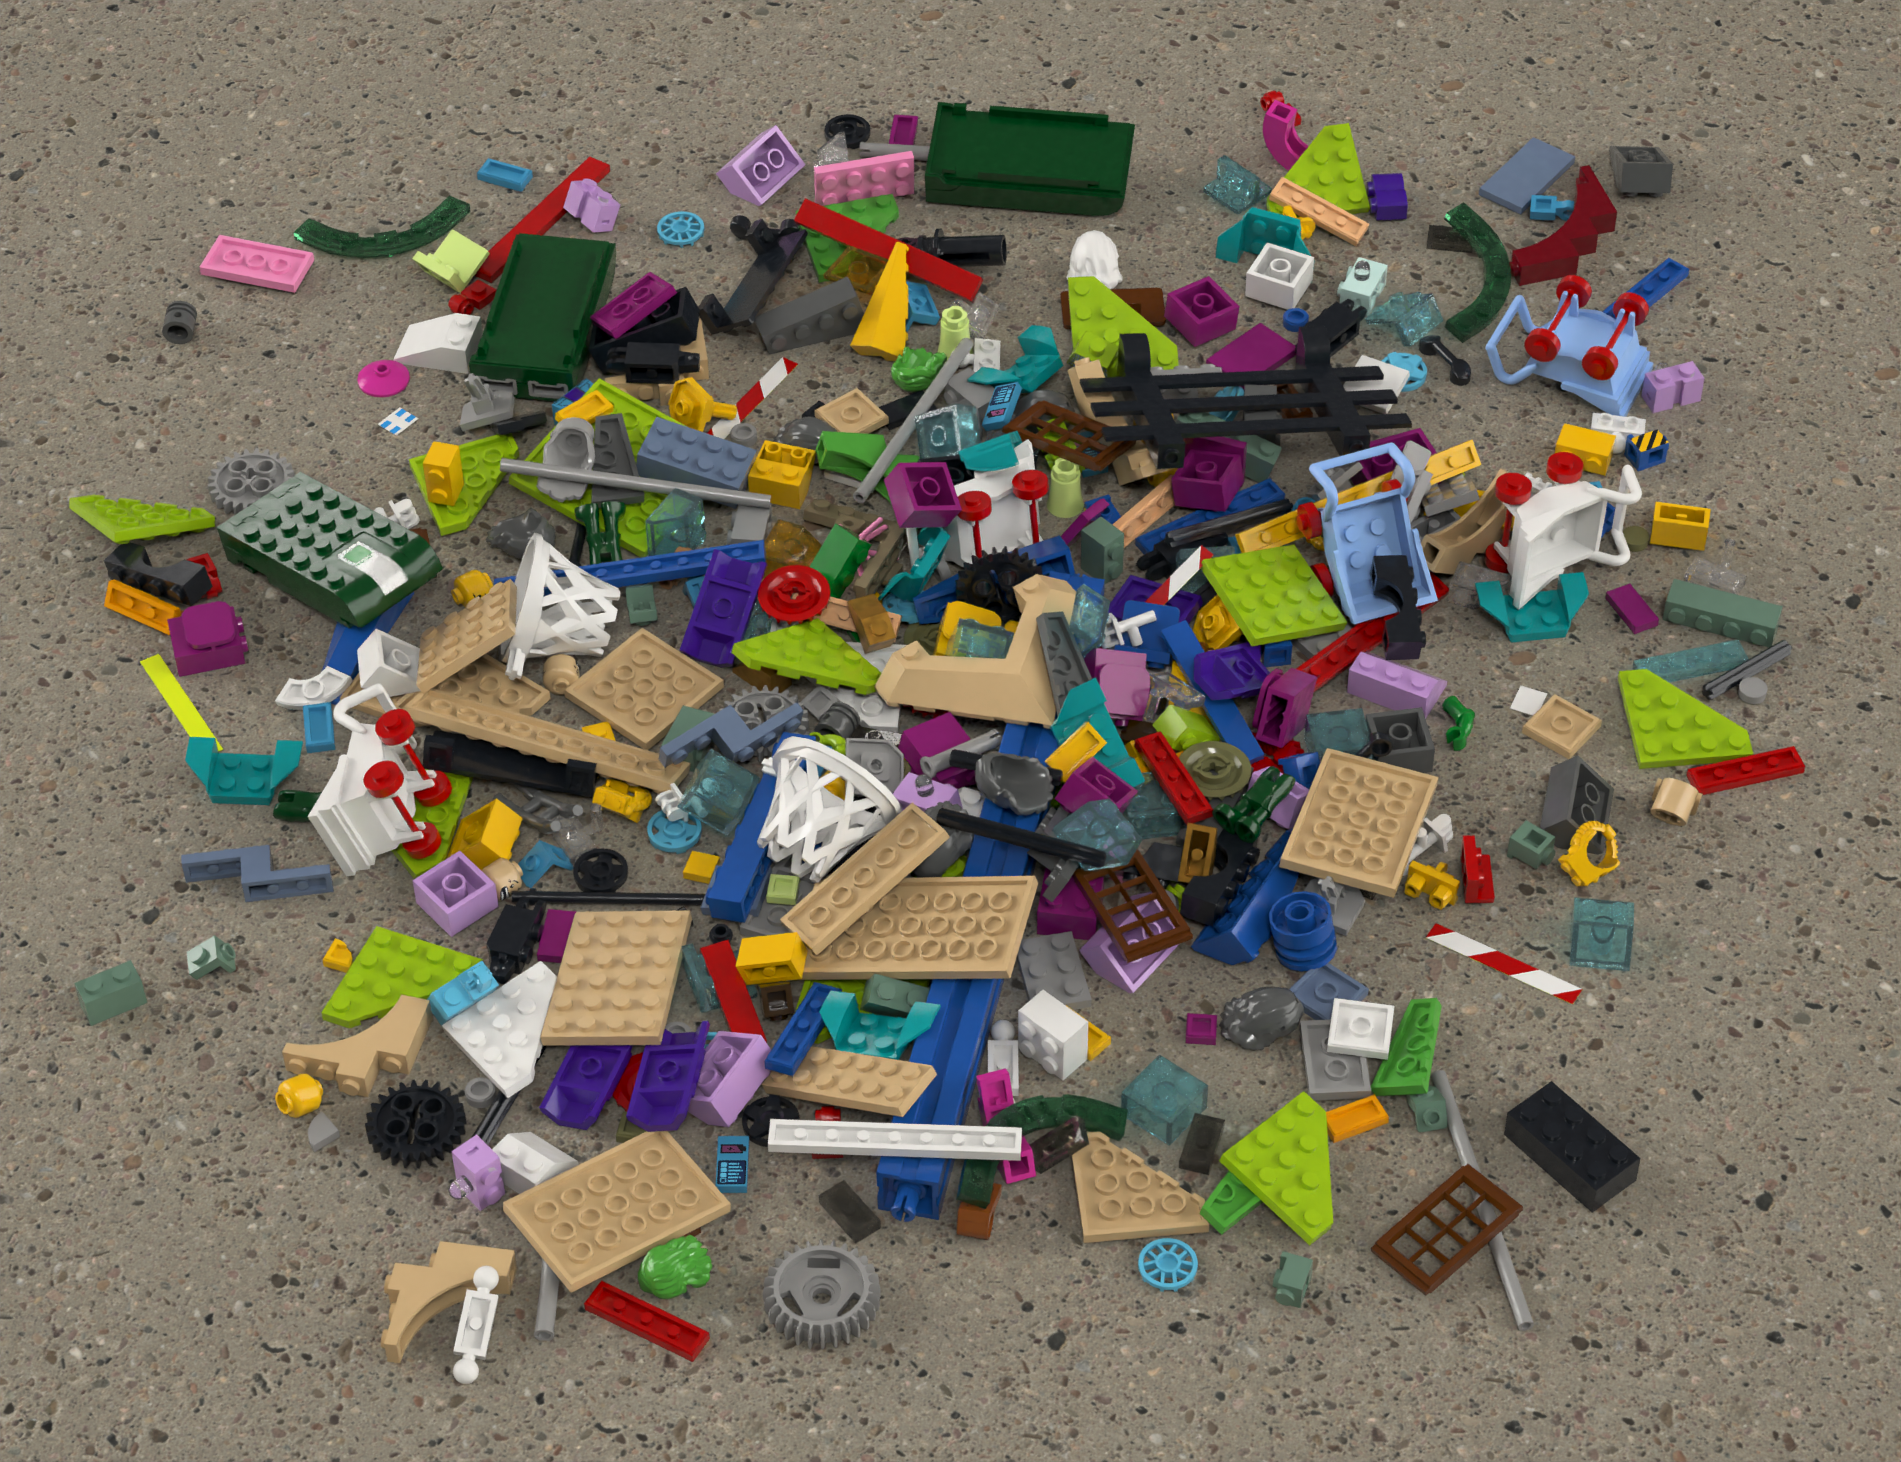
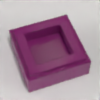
M1187 1013L1185 1043L1216 1045L1217 1015Z

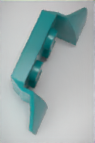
M1251 207L1240 221L1218 236L1216 258L1233 263H1238L1244 251L1259 255L1266 243L1309 256L1311 254L1301 238L1300 219Z
M1037 325L1030 326L1018 336L1025 355L1019 357L1011 368L1002 371L981 367L967 381L985 385L990 384L993 388L999 385L1018 382L1022 387L1021 393L1033 392L1064 366L1051 328Z
M1014 431L960 450L958 453L967 469L976 471L1002 470L1019 465L1014 448L1023 442L1018 431Z
M923 527L917 536L918 544L925 547L921 559L917 558L910 570L911 574L905 571L892 577L879 595L878 600L880 601L889 591L902 600L913 601L912 598L922 592L942 560L950 535L941 527Z
M1583 572L1559 574L1557 590L1538 592L1519 610L1513 605L1514 599L1510 595H1503L1499 580L1475 583L1480 607L1504 625L1505 632L1511 643L1566 637L1572 619L1589 596Z
M1096 677L1070 689L1058 718L1050 727L1058 745H1062L1087 721L1107 742L1093 757L1132 787L1145 782L1135 758L1128 755L1106 709L1104 702L1107 700Z
M190 737L185 761L204 784L212 803L270 805L276 786L299 766L303 741L277 740L274 755L218 753L215 738Z
M830 991L819 1012L834 1041L836 1050L900 1060L911 1041L931 1028L941 1005L915 1001L907 1018L860 1013L855 993Z

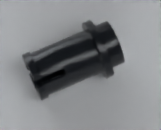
M725 924L715 925L709 932L710 941L715 944L729 940L731 945L733 938L732 930Z

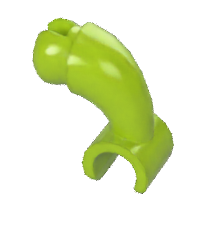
M818 732L809 734V736H816V742L819 741V743L825 746L829 745L833 750L845 755L846 740L843 737L835 734L821 735Z

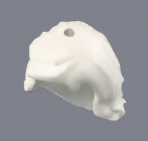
M1097 230L1082 234L1077 238L1071 252L1067 280L1068 277L1094 276L1107 288L1114 289L1118 283L1122 282V275L1118 268L1117 259L1119 255L1116 245L1103 232Z

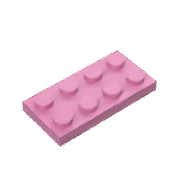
M912 151L814 167L815 203L826 206L880 195L893 194L894 197L914 194V156Z
M219 235L200 265L201 275L295 293L313 264L314 255L312 252Z

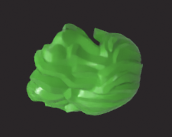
M909 346L904 347L903 357L899 354L897 360L892 365V379L896 385L906 392L925 390L944 366L947 356L944 352L927 353L923 347L916 350L910 349Z
M692 1235L673 1238L665 1245L660 1244L650 1249L641 1262L638 1271L640 1289L654 1294L659 1299H672L686 1293L687 1285H691L694 1288L705 1286L710 1279V1271L712 1269L711 1258L706 1255L708 1249L700 1248L703 1244Z

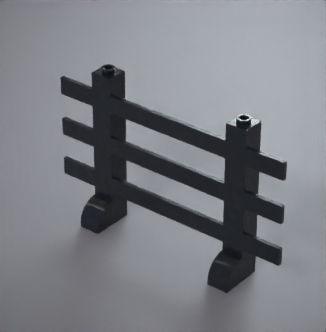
M1325 326L1299 327L1295 369L1152 375L1146 333L1120 334L1117 377L1080 379V385L1084 393L1122 392L1125 401L1092 402L1090 408L1094 417L1132 415L1136 425L1102 427L1103 437L1106 442L1144 440L1157 469L1184 468L1186 443L1183 438L1327 432L1339 456L1370 448L1371 434L1368 430L1412 428V422L1407 413L1359 415L1354 405L1397 404L1398 398L1392 389L1346 391L1341 382L1383 380L1384 374L1379 366L1333 368L1330 364V342ZM1300 384L1305 393L1164 399L1160 390ZM1313 407L1318 417L1179 424L1175 423L1172 416L1175 413Z

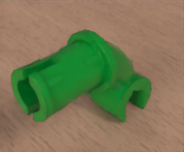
M1450 696L1443 702L1442 709L1455 720L1456 726L1447 730L1446 739L1447 744L1453 741L1454 751H1459L1467 745L1466 739L1473 728L1475 713L1472 709H1467L1456 696Z

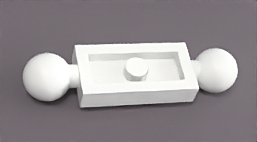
M999 1020L991 1028V1035L994 1040H988V1073L1006 1068L1010 1076L1012 1095L1019 1096L1018 1040H1013L1015 1028L1011 1022Z
M491 1266L478 1268L473 1276L477 1291L468 1289L466 1291L453 1350L455 1355L463 1356L462 1359L456 1362L453 1368L455 1379L462 1384H469L477 1379L479 1368L475 1358L485 1360L499 1299L498 1295L490 1294V1291L499 1282V1275Z

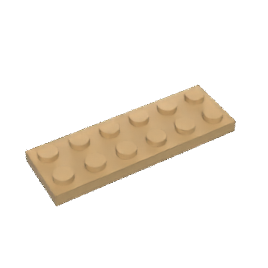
M912 802L785 914L780 921L791 933L797 932L804 945L817 956L950 838L948 833Z
M812 1046L793 1076L771 1071L770 1075L761 1085L766 1094L903 1117L937 1074L932 1065Z

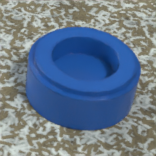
M1300 308L1289 309L1283 314V326L1291 332H1299V327H1303L1309 322L1308 313Z

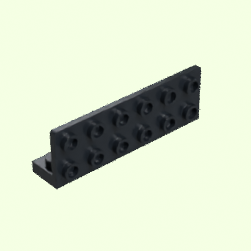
M763 219L754 221L745 237L758 257L730 300L723 308L712 293L706 295L698 306L700 309L699 317L711 335L720 332L728 333L740 326L748 327L755 321V316L765 306L766 299L775 290V285L784 276V271L788 265L793 262L796 252L804 245L803 242L808 235L806 229L775 238Z
M435 730L433 735H426L424 740V769L593 797L599 773H596L597 763L568 759L567 764L561 762L552 763L544 757L524 755L519 750L510 747H497L492 742L482 739H470L462 734Z

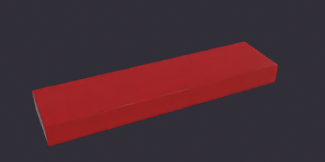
M1156 732L1135 739L1134 747L1186 825L1213 817V808L1162 732Z
M1791 746L1687 769L1686 776L1690 784L1698 790V793L1706 795L1802 774L1805 771V765L1796 748Z
M729 940L700 948V955L729 1031L758 1034L767 1043L745 982L736 968L737 961Z
M602 1280L584 1303L586 1311L691 1362H694L710 1339L709 1332Z

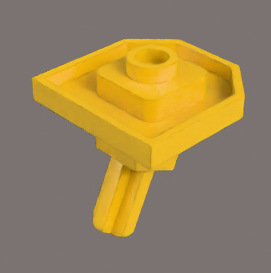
M692 377L675 382L668 402L671 418L701 432L704 431L706 422H710L711 417L733 420L737 414V407L732 404L714 402L713 397Z
M1218 594L1198 611L1192 630L1199 642H1206L1214 650L1228 647L1233 641H1239L1241 635H1244Z

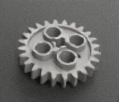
M258 448L253 453H249L245 449L243 455L234 452V458L232 459L225 456V463L217 462V469L210 470L211 476L208 477L209 495H211L212 503L216 502L218 509L224 507L226 514L233 510L235 515L288 479L294 477L295 473L292 469V464L287 463L286 457L279 458L278 452L270 455L269 449H266L263 453H259Z
M764 685L762 691H758L753 686L751 693L742 689L741 697L732 694V702L725 700L724 708L731 704L748 728L752 730L762 724L758 707L762 708L763 720L765 722L796 702L798 703V696L794 695L789 698V690L779 693L777 686L772 691H768L767 685ZM799 702L798 704L804 710L801 725L792 733L804 735L809 730L808 710L804 709V702ZM781 735L778 736V739L776 740L775 743H778V742H779V740H780V738H781ZM775 743L767 748L760 747L753 756H758L759 762H762L764 756L772 757Z

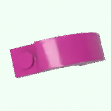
M1274 100L1264 117L1263 137L1272 156L1289 171L1308 148V145L1299 138L1295 131L1294 122L1297 109Z
M1004 1068L976 1076L979 1098L977 1100L983 1126L1020 1128L1007 1069ZM1022 1133L1021 1161L994 1160L1006 1184L1036 1176L1032 1148Z

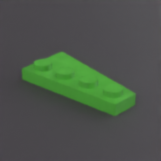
M1437 998L1411 999L1389 1046L1388 1060L1383 1059L1372 1082L1371 1090L1376 1096L1427 1094L1442 1008Z
M1228 1171L1202 1206L1199 1214L1222 1235L1263 1202L1232 1172Z

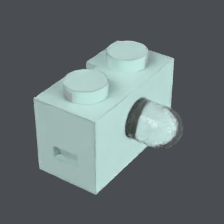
M1358 257L1354 266L1348 268L1345 282L1341 281L1339 284L1337 296L1340 297V304L1350 299L1354 302L1352 311L1363 306L1367 309L1366 315L1368 316L1376 302V298L1380 296L1386 285L1388 265Z

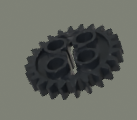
M1004 546L1002 552H997V549L992 547V554H987L986 551L981 550V558L972 555V564L964 562V571H958L959 579L955 580L956 598L961 602L995 612L999 615L1001 621L1004 622V625L1012 619L1019 622V616L1022 613L1019 610L1013 587L1036 574L1043 575L1042 567L1037 566L1035 558L1029 560L1027 552L1019 556L1018 548H1015L1012 553H1008L1007 546ZM991 570L995 571L999 584L995 582V576ZM1002 590L1006 592V598L1010 604L1006 603Z
M412 1080L410 1087H406L404 1083L400 1082V1090L398 1091L389 1087L388 1097L379 1094V1104L371 1103L372 1112L366 1114L367 1123H365L368 1143L372 1144L374 1153L380 1152L381 1160L384 1161L390 1157L393 1166L401 1160L403 1161L404 1168H407L410 1162H415L416 1167L420 1168L421 1161L426 1160L431 1166L433 1165L432 1158L437 1157L443 1161L444 1151L452 1153L451 1151L454 1150L453 1144H461L460 1135L466 1133V1115L463 1103H459L457 1094L451 1096L449 1087L441 1091L439 1082L431 1088L428 1085V1080H425L421 1086H417L416 1081ZM419 1104H421V1107H419L420 1118H418L417 1112ZM412 1129H414V1136H415V1137H414L413 1143L410 1144V1143H411V1140L413 1139Z

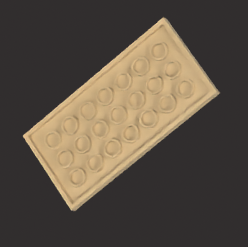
M1035 876L904 878L817 956L806 947L808 952L802 979L797 980L870 979L874 973L894 979H1010L1037 890V879ZM821 879L818 883H815L813 890L825 879Z

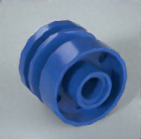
M1301 891L1283 896L1273 904L1269 912V920L1276 957L1283 966L1291 970L1303 972L1323 967L1334 958L1337 951V940L1331 907L1324 897L1317 893Z

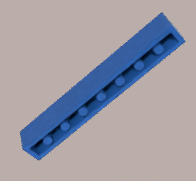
M783 732L779 742L773 746L771 758H773V755L784 739L795 736L816 741V736ZM802 760L799 766L807 773L806 760ZM763 773L760 783L755 785L754 797L751 803L746 805L743 821L737 825L733 843L728 845L725 860L722 866L717 868L715 882L712 887L708 888L706 893V904L709 905L712 918L746 922L754 900L772 863V860L767 857L769 843L764 848H760L757 840L771 807L777 777Z

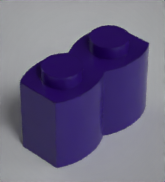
M1402 173L1371 174V182L1366 184L1367 197H1371L1369 203L1370 213L1375 214L1376 220L1407 219L1408 202Z

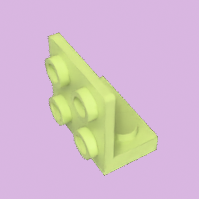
M451 230L434 255L429 253L426 256L417 251L412 259L424 272L461 293L490 253L455 230Z

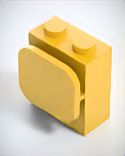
M948 602L940 621L933 655L992 658L998 641L1001 618L993 611L965 602Z

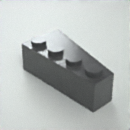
M845 277L756 316L755 323L770 355L854 335L862 320L864 311L849 277Z

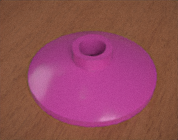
M379 360L366 365L359 372L357 381L359 388L369 396L390 397L400 393L407 387L410 375L408 369L400 362Z

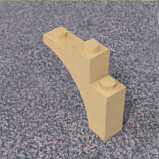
M699 318L696 340L689 345H681L680 347L683 352L700 354L699 372L680 374L679 380L690 377L694 380L709 379L702 321ZM626 374L605 378V382L640 401L660 399L661 406L668 405L674 384L626 383Z
M1500 468L1490 486L1480 497V500L1459 520L1439 532L1424 536L1421 546L1428 569L1437 573L1464 576L1476 552L1485 554L1486 548L1490 544L1500 540L1504 531L1501 527L1505 521L1507 507L1496 497L1495 486L1497 478L1505 473H1510L1509 471Z
M401 995L395 1006L380 1021L359 1034L343 1040L314 1045L286 1043L282 1051L286 1071L297 1075L304 1073L328 1081L335 1080L338 1083L339 1092H344L351 1096L368 1097L380 1069L391 1073L410 1074L433 1020L430 1000Z
M440 1241L437 1253L431 1254L429 1267L395 1263L392 1275L388 1274L386 1276L384 1292L389 1295L391 1305L389 1310L390 1325L388 1329L383 1330L381 1337V1348H384L386 1351L387 1361L400 1363L410 1341L424 1324L446 1308L464 1301L467 1289L477 1291L473 1276L478 1268L491 1266L499 1275V1282L490 1291V1294L510 1295L517 1271L514 1250Z

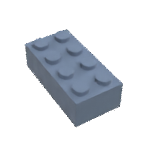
M656 417L637 454L636 466L639 476L644 478L745 491L748 485V474L756 460L757 450ZM714 501L735 509L738 504Z

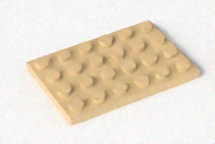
M1327 748L1281 856L1279 867L1322 879L1330 876L1334 882L1394 898L1436 790L1438 777Z
M690 910L576 912L540 1036L542 1045H661L692 922Z
M646 1131L503 1202V1211L571 1293L646 1255L650 1249L660 1244L665 1245L673 1238L676 1239L729 1213L731 1203L668 1131Z

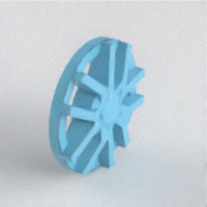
M684 211L673 212L664 216L658 222L657 233L659 239H662L665 245H679L680 248L687 244L693 246L695 241L704 236V223L696 214Z
M1162 1238L1150 1242L1143 1248L1139 1255L1138 1269L1144 1282L1159 1288L1161 1292H1164V1290H1174L1176 1292L1179 1288L1193 1282L1198 1269V1260L1194 1250L1188 1244L1173 1238ZM1162 1245H1172L1169 1251H1166ZM1156 1248L1160 1254L1157 1256L1151 1250ZM1178 1248L1184 1250L1180 1255L1176 1254ZM1145 1256H1147L1151 1261L1144 1263ZM1188 1256H1190L1192 1262H1188V1261H1184V1260H1185ZM1181 1268H1182V1269H1187V1270H1192V1271H1191L1190 1273H1188V1272H1186V1271H1184V1270H1181ZM1149 1269H1156V1270H1153V1271H1151V1272H1149V1273H1147V1272L1145 1271V1270H1149ZM1158 1277H1161L1160 1282H1159V1281H1156V1280H1154V1279H1155V1278H1158ZM1177 1277L1182 1278L1183 1280L1177 1282ZM1165 1278H1172V1283H1164Z

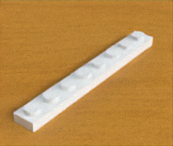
M770 1119L768 1152L1021 1161L1022 1128Z

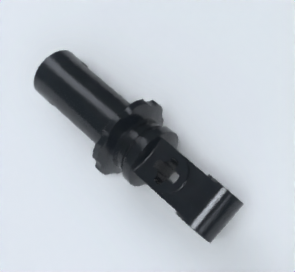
M941 228L935 230L934 237L919 235L918 238L904 237L897 239L958 267L1004 266L1007 261L1005 235L944 237ZM867 257L870 267L875 270H884L885 263L872 257Z

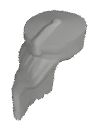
M576 417L560 421L551 432L550 440L544 446L543 464L592 470L595 461L594 429L588 421ZM538 477L536 486L541 492L549 494V497L554 500L564 502L565 500L581 499L588 483Z

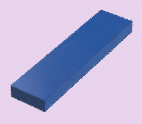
M817 982L813 983L765 1059V1069L790 1076L795 1074L825 1026L819 1011L830 991L842 992V989Z

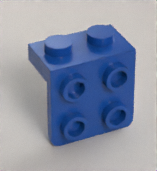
M1128 600L1124 605L1122 621L1151 610L1155 613L1156 621L1138 627L1143 641L1141 645L1133 647L1128 631L1121 633L1124 645H1115L1114 650L1147 654L1146 661H1148L1149 667L1164 669L1165 664L1173 663V656L1160 634L1162 629L1179 623V608Z

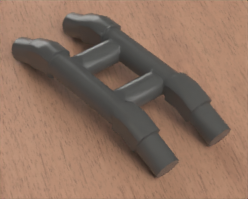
M514 784L524 794V797L529 800L521 808L505 798L501 793L493 797V800L497 798L523 818L521 822L538 829L543 834H551L560 830V822L552 820L560 814L564 818H574L583 813L581 805L562 803L543 794L535 787ZM542 806L548 808L538 816L532 814Z

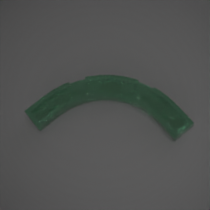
M449 195L429 215L411 224L410 229L399 233L396 230L374 233V237H359V233L337 230L308 218L293 232L294 239L328 254L357 258L392 257L396 254L425 246L444 236L471 212L470 204Z
M1464 202L1448 211L1444 220L1458 231L1474 248L1478 257L1482 258L1484 264V284L1481 293L1471 305L1446 321L1445 328L1462 343L1481 332L1496 319L1506 302L1511 285V266L1504 245L1494 230Z
M1063 1094L1062 1097L1044 1098L1043 1095L1010 1105L995 1115L986 1126L1022 1128V1137L1046 1128L1068 1127L1089 1132H1101L1111 1139L1120 1141L1125 1133L1128 1110L1084 1096ZM965 1159L956 1200L986 1209L990 1204L994 1177L1000 1160Z

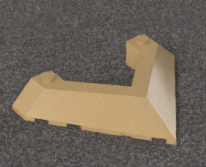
M1036 574L1013 587L1022 615L1006 659L929 655L916 640L892 653L874 686L875 690L887 705L892 707H899L900 704L912 705L914 710L935 712L936 709L947 710L956 716L991 721L996 719L1003 720L1005 723L1026 726L1032 722L1043 724L1044 728L1051 729V725L1056 720V706L1036 618L1042 613L1063 611L1074 635L1077 622L1076 613L1077 608L1080 607L1081 597L1067 581Z

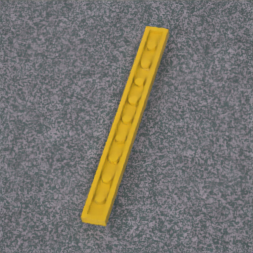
M1473 439L1430 456L1424 470L1433 474L1430 480L1431 485L1481 465ZM1394 470L1337 493L1338 505L1372 496L1376 492H1382V483L1391 479ZM1327 497L1313 504L1317 509L1325 508ZM1297 509L1235 534L1241 553L1280 547L1305 537L1297 526Z

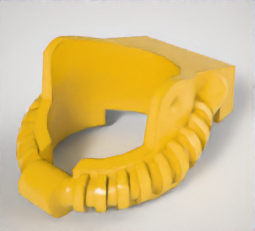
M606 779L605 784L596 788L592 803L600 810L605 809L630 819L634 823H638L643 810L651 805L652 796L644 786H631L625 781ZM628 792H631V793H633V794H635V795H634V796H631V795H627V794H628Z
M1599 821L1583 823L1571 839V846L1567 850L1568 854L1562 855L1558 859L1561 863V868L1572 877L1571 881L1576 886H1588L1591 882L1596 883L1599 877L1607 875L1619 866L1620 861L1617 859L1618 845H1616L1617 841L1614 839L1616 832L1610 824L1605 825ZM1597 832H1601L1606 839V854L1604 859L1594 866L1587 857V846Z

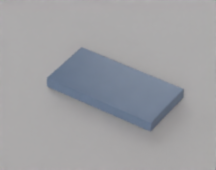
M1533 137L1479 188V195L1521 215L1531 206L1532 195H1542L1575 163V156Z

